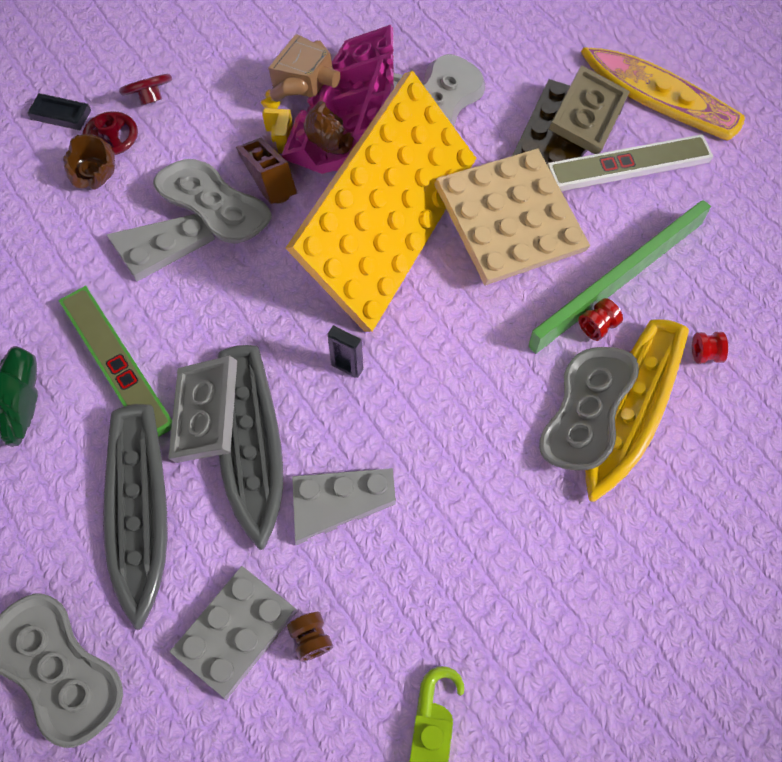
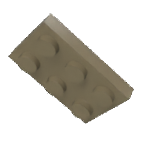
M581 65L548 129L593 154H599L630 91Z

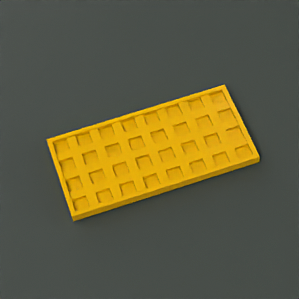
M413 70L403 74L285 248L364 332H373L446 210L434 185L436 179L470 169L477 159Z

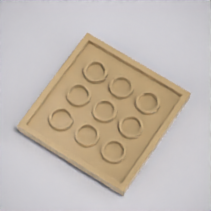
M539 149L436 179L434 185L484 286L585 252L590 247L586 236Z

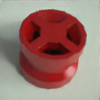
M704 332L695 333L692 340L694 361L697 364H705L708 360H713L715 363H724L728 356L726 334L724 332H714L712 335H707Z

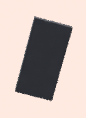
M38 93L27 114L30 120L81 131L91 112V108L87 103Z
M333 325L327 333L331 365L358 378L364 370L362 339Z

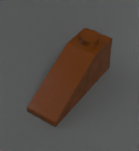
M262 137L236 147L256 185L270 204L286 202L290 196L298 194L288 162Z

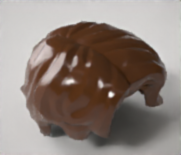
M319 101L305 118L303 128L307 138L327 153H347L353 145L354 137L351 136L350 132L343 134V120L330 111L324 101Z
M92 134L77 135L70 140L69 150L63 156L66 176L76 188L90 187L92 190L98 189L105 184L115 170V156L111 145L101 137Z

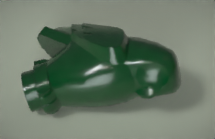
M18 346L11 347L0 363V434L5 445L11 447L19 446L22 439H24L34 416L38 397V390L35 388L37 380L36 357L34 354Z

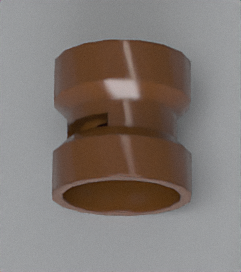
M318 611L300 616L287 625L291 638L296 639V653L300 662L317 658L333 648L330 636L324 634V621L321 613Z

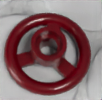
M162 74L120 87L119 93L121 95H129L138 92L141 105L162 100L158 86L171 82L172 76L170 74Z
M110 111L98 114L89 120L82 134H92L110 141L113 145L111 148L114 151V155H118L128 150L135 143L138 136V127L129 115ZM126 123L130 130L129 135L124 142H121L118 138V131Z

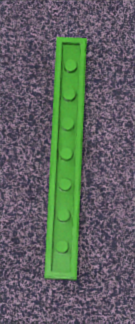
M704 200L700 201L532 330L528 347L535 354L541 351L578 322L579 316L584 312L593 310L597 302L603 298L610 297L702 225L711 206Z

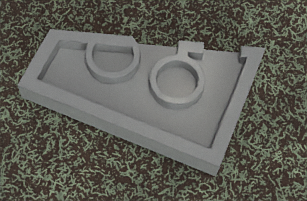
M197 214L107 234L109 241L137 282L215 240L213 233Z

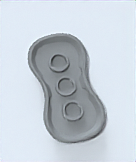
M452 54L443 55L432 61L426 69L425 78L422 83L454 127L459 112L469 104L478 101L485 92V81L480 70L469 61Z
M184 159L174 162L160 170L154 178L153 184L155 189L166 201L188 209L200 216L207 228L222 241L237 244L248 241L259 234L271 220L270 209L263 201L233 189L224 182L214 167L203 161Z
M595 347L578 353L570 361L564 373V398L555 416L546 425L540 437L539 448L544 460L564 469L589 470L600 466L608 458L616 442L615 415L617 408L638 377V362L633 354L619 348Z
M31 594L11 604L0 614V675L17 683L28 695L37 726L42 735L54 745L63 748H73L86 743L99 734L112 721L122 704V683L116 670L111 665L88 653L77 642L63 605L49 595Z

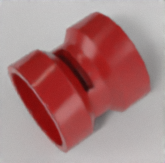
M603 298L594 305V310H588L579 316L578 321L582 331L590 339L598 341L607 335L609 328H616L622 323L623 314L612 300Z

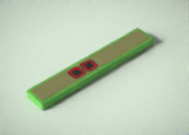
M87 286L58 300L123 406L131 404L151 405L154 409L158 437L169 432L172 428V419Z

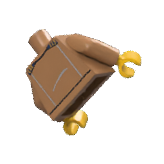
M295 34L268 67L273 89L266 91V98L261 100L260 103L264 108L277 109L281 103L280 101L286 96L303 95L313 97L316 96L323 85L335 88L340 81V72L332 68L331 55L320 40L312 42Z

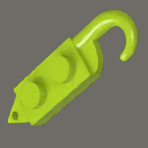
M435 667L429 670L423 677L419 691L409 762H449L454 721L449 710L440 704L433 703L435 685L441 678L451 679L456 685L457 694L460 696L464 694L462 677L456 670L450 667Z

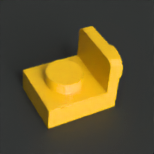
M264 108L262 115L265 129L271 132L272 142H276L278 153L282 154L293 127L291 111L289 109Z

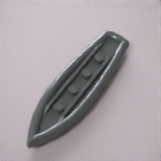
M237 345L221 350L218 353V358L231 356L237 360L231 453L219 455V462L226 496L233 513L251 541L258 549L263 550L274 529L283 491L281 439L260 350L254 345Z
M146 404L127 405L111 413L103 507L104 549L108 573L121 608L136 630L143 628L157 597L166 562L168 540L166 490L154 409L151 405Z

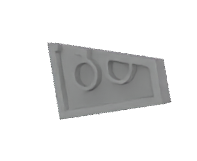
M393 468L292 476L296 545L308 541V538L322 532L328 533L333 531L339 525L354 519H362L396 505Z

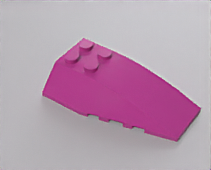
M391 25L345 40L332 61V68L340 72V81L335 88L323 85L316 96L308 98L309 107L306 111L301 110L282 152L281 156L286 161L321 174L339 170L394 89L393 28ZM319 101H324L327 108L343 120V134L350 132L351 136L354 137L353 145L347 153H327L307 138L303 128L305 118Z

